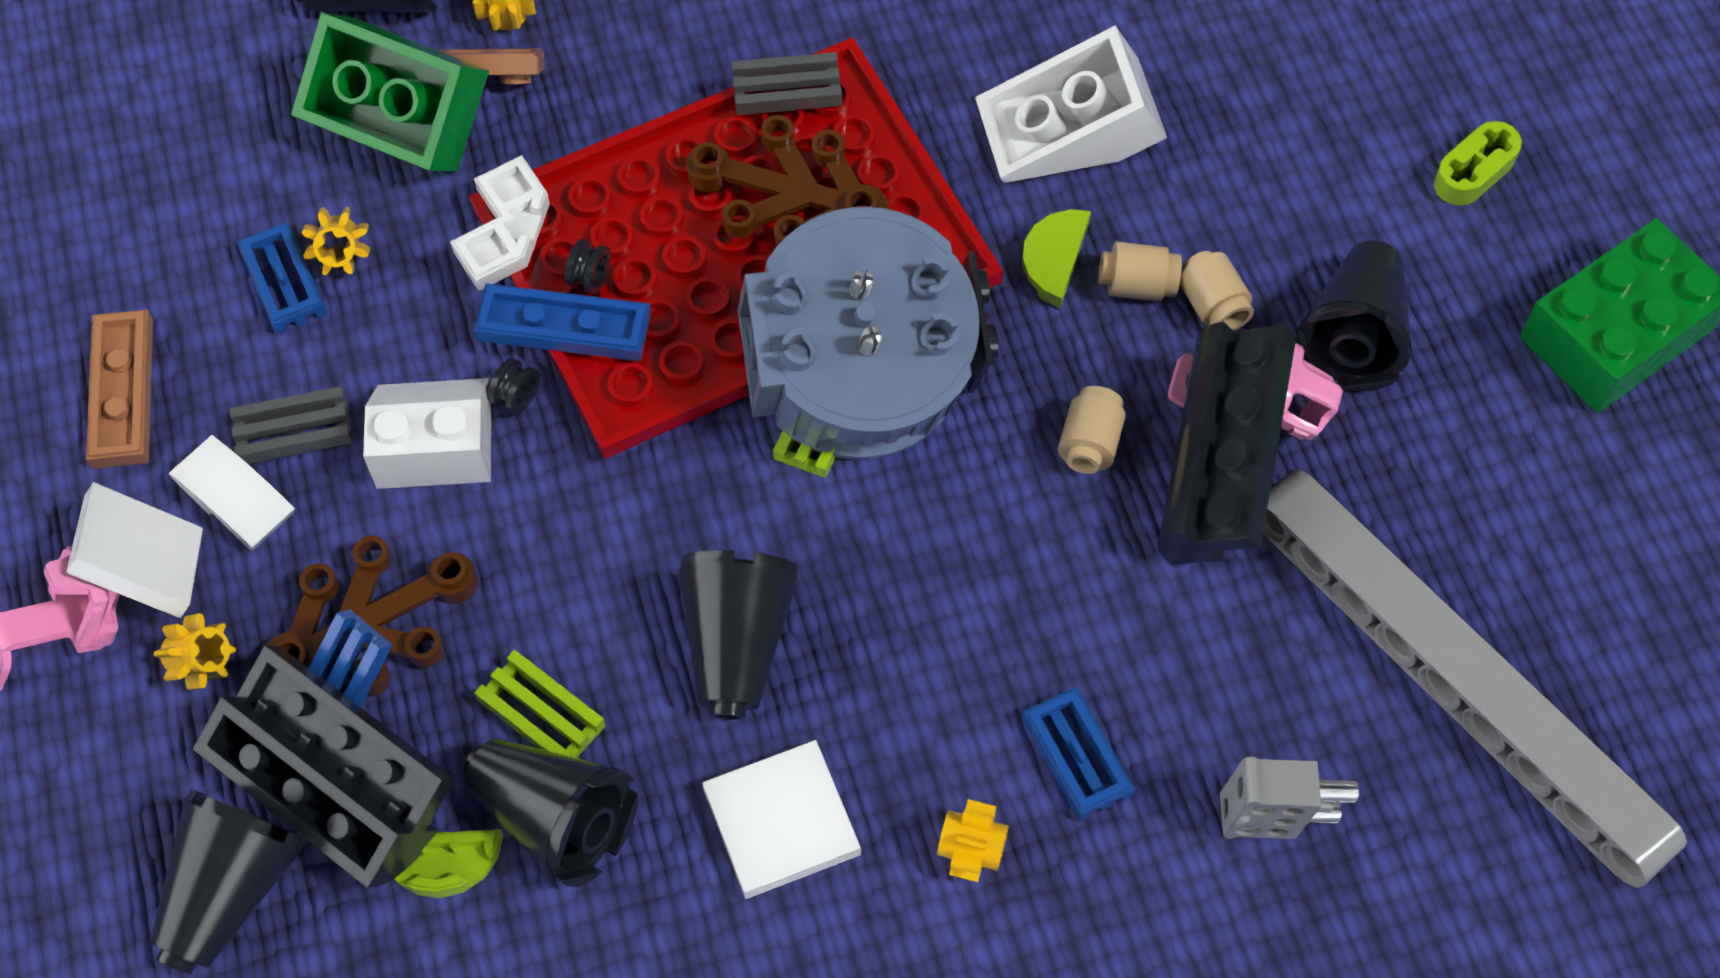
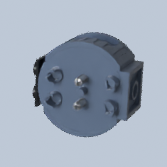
M851 207L839 209L817 216L796 228L773 251L766 262L764 272L745 274L737 310L752 417L775 415L776 426L793 440L812 447L813 451L819 453L835 449L834 457L841 459L868 460L882 458L902 452L925 439L943 422L966 384L968 393H974L983 376L988 373V368L993 362L992 358L998 357L997 330L994 324L986 323L984 304L989 302V280L986 270L977 268L975 251H969L961 265L957 257L952 253L950 241L937 230L912 216L885 208Z

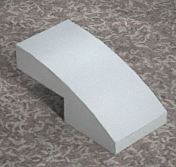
M213 435L169 472V476L209 515L214 514L251 552L295 511V508L275 488Z

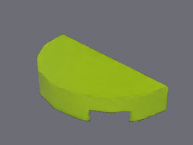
M1069 209L1049 214L1032 227L1024 240L1023 274H1026L1028 281L1037 290V296L1041 300L1060 309L1090 222L1091 211Z
M501 829L436 833L429 841L428 846L424 847L422 854L416 861L394 879L399 885L420 896L443 898L464 893L482 881L498 860L503 840Z

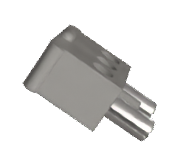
M1256 757L1243 758L1220 792L1223 837L1226 839L1236 837L1296 839L1309 822L1339 823L1342 816L1339 802L1355 803L1359 797L1358 783L1350 780L1319 779L1318 761L1257 759Z

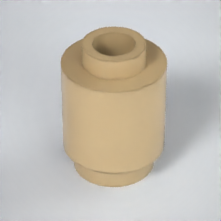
M1115 241L1112 252H1102L1099 266V284L1108 285V296L1158 302H1161L1163 297L1175 298L1181 278V254L1169 253L1168 247Z
M1202 251L1193 255L1185 262L1183 266L1184 271L1181 273L1180 287L1204 326L1223 321L1236 331L1252 318L1254 314V309L1251 306L1252 295L1225 253Z
M1087 386L1081 389L1079 396L1073 398L1070 403L1058 445V453L1066 461L1067 465L1076 472L1094 474L1108 469L1114 462L1126 417L1125 411L1122 408L1123 400L1115 391L1101 386Z

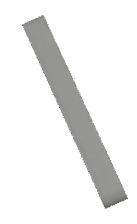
M1293 469L1271 487L1263 535L1611 872L1623 882L1640 888L1647 884L1685 848L1687 840L1683 830L1658 803L1314 478L1300 469Z

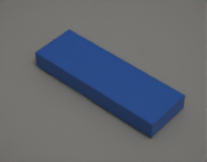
M486 283L473 331L476 341L641 361L651 318V308L649 303Z

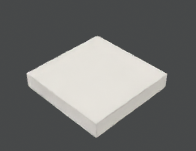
M93 482L84 495L66 573L181 618L191 601L203 528Z
M816 740L702 782L703 791L745 899L861 855V847Z

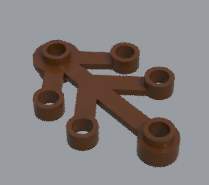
M774 115L765 119L761 126V134L764 147L774 152L786 175L729 159L727 152L712 142H704L697 145L689 153L686 161L689 182L697 190L715 192L730 182L774 195L755 204L745 200H733L725 205L722 211L723 227L727 234L736 238L749 236L756 227L778 219L774 225V239L776 246H778L786 238L782 235L784 232L795 230L822 214L860 205L889 209L888 200L882 191L874 186L859 183L844 157V138L834 130H823L813 137L812 156L818 165L827 168L837 190L818 185L794 143L793 123L782 115ZM774 131H782L786 133L781 137H773L770 135V133ZM830 145L836 147L837 149L831 152L822 151L820 148H822L823 146ZM707 161H713V162H714V163H712V164H702L703 162H707ZM809 206L826 210L805 221L799 216L789 215ZM737 215H744L748 218L743 222H733L731 218Z
M374 535L361 538L353 547V558L357 567L340 612L352 610L393 645L389 654L409 658L413 664L419 667H431L437 664L443 656L444 646L436 630L422 626L408 633L382 626L435 598L447 604H460L467 601L473 596L478 586L477 574L471 560L460 553H444L431 563L427 575L370 604L381 573L389 568L392 557L386 542L382 538ZM368 551H382L380 557L374 561L367 562L363 560L364 555ZM323 563L311 564L302 571L299 584L304 594L290 631L274 637L267 644L280 646L288 653L300 652L298 660L308 668L330 627L328 626L316 633L325 603L332 600L339 590V583L333 570ZM450 568L461 569L459 574L452 579L441 577V574ZM320 577L329 579L323 588L318 590L310 589V585L315 579ZM425 640L434 642V646L429 652L424 654L414 652L418 643ZM365 642L362 648L367 649L369 645ZM363 657L354 663L355 669L346 686H349ZM383 663L380 675L374 681L367 696L380 695L388 688L391 677L385 663Z

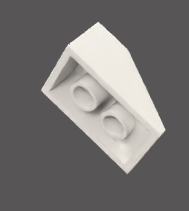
M1116 25L975 97L1000 178L1004 183L1119 162L1167 138L1139 59Z

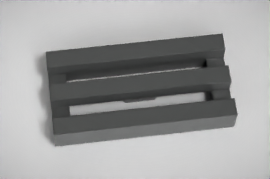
M837 52L731 61L737 115L842 106ZM829 85V87H823V88H812V89H801V90H798V89H797V88H800V87H812V86ZM767 90H776V91H777V92H768V93L745 94V92H756V91H767Z
M342 386L230 408V417L234 424L232 434L236 442L234 452L247 464L353 443L347 400ZM337 422L336 427L303 433L305 428ZM282 433L285 436L255 443H249L250 439Z

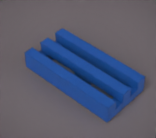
M288 222L237 241L276 335L286 331L285 324L295 321L296 326L307 323L305 317L316 313L317 318L328 315ZM282 238L309 299L298 302L273 242ZM262 246L288 307L279 311L252 251Z
M349 609L336 613L309 669L340 691L342 686L348 683L355 669L354 663L366 642L369 646L344 693L347 698L361 707L393 645Z
M1077 687L1023 711V722L1079 822L1090 817L1091 812L1097 809L1103 811L1111 807L1112 802L1118 799L1124 801L1133 796L1135 788ZM1068 706L1113 784L1112 786L1105 789L1063 716L1061 709ZM1047 716L1091 796L1085 797L1042 718Z

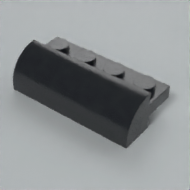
M1222 321L1206 326L1197 335L1158 540L1159 553L1173 565L1222 561L1224 550L1261 548L1297 335L1285 324L1235 332Z
M264 645L237 696L220 698L193 747L194 751L367 888L381 886L393 880L412 865L422 854L424 847L428 846L429 841L438 831L430 822L455 780L280 646Z

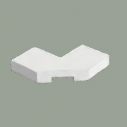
M522 155L474 178L477 191L496 219L450 241L454 254L478 291L483 290L486 283L494 284L528 266L550 205L548 193Z

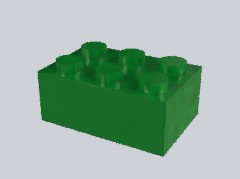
M321 12L291 115L424 169L458 172L489 70L353 17Z
M1655 218L1538 300L1519 337L1599 414L1717 328L1720 323V276L1658 218Z

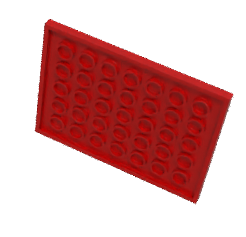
M853 37L813 53L837 52L842 106L737 115L733 86L532 169L548 193L550 205L528 266L508 276L512 285L519 288L649 303L651 308V318L641 361L547 350L604 459L749 395L737 309L745 274L764 272L768 258L777 247L774 239V225L778 219L756 227L749 236L736 238L730 236L724 230L722 211L725 205L733 200H745L755 204L774 195L730 182L715 192H703L694 188L688 179L686 161L689 153L701 143L712 142L719 145L727 152L729 159L786 175L774 152L764 147L761 134V126L765 119L774 115L785 116L793 123L794 143L817 184L837 190L827 168L818 165L812 156L813 137L823 130L837 131L844 138V157L860 184L871 185L882 191L888 200L889 210L912 216L937 230L950 241L952 253L957 257L961 265L968 252L975 251L977 268L986 270L989 288L1002 283L1003 269ZM829 85L812 86V87H800V88H797V89H798V90H801V89L823 88V87H829ZM767 90V91L745 92V94L768 93V92H777V91H776V90ZM782 131L770 133L773 137H781L786 134ZM827 145L820 149L825 152H831L837 148ZM707 161V162H703L702 164H712V163H714V162H713V161ZM479 192L469 195L472 208L481 225L496 219ZM809 206L789 215L799 216L805 221L826 210ZM737 215L731 218L733 222H743L748 219L744 215ZM794 230L786 231L782 235L787 237ZM582 238L589 240L592 243L593 249L604 245L611 250V263L607 277L601 289L594 295L584 291L583 284L572 288L567 286L564 280L565 268L570 252L577 241Z

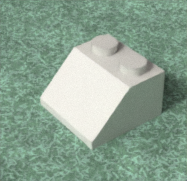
M490 378L378 385L365 406L363 452L364 460L376 488L491 482V402L488 399Z

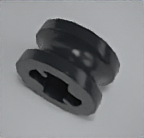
M583 238L578 240L567 260L564 276L565 284L572 288L583 284L584 291L593 295L596 294L605 282L611 263L610 248L600 245L593 249L592 243L589 240Z
M513 357L508 358L500 365L491 380L488 389L489 401L498 406L505 403L507 411L515 415L520 414L527 408L537 392L540 382L539 371L530 366L523 369L521 361Z

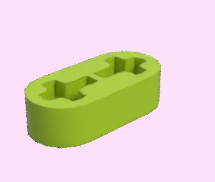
M1499 121L1486 122L1479 126L1440 162L1434 179L1436 194L1442 200L1452 205H1469L1476 201L1509 172L1515 164L1522 145V139L1518 131L1513 126ZM1499 145L1504 149H1495L1487 157L1483 155L1486 147L1493 148ZM1467 170L1472 171L1470 180L1464 178L1456 182L1451 178L1452 176L1459 178Z

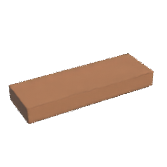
M148 309L92 315L86 460L92 469L149 463L153 318Z

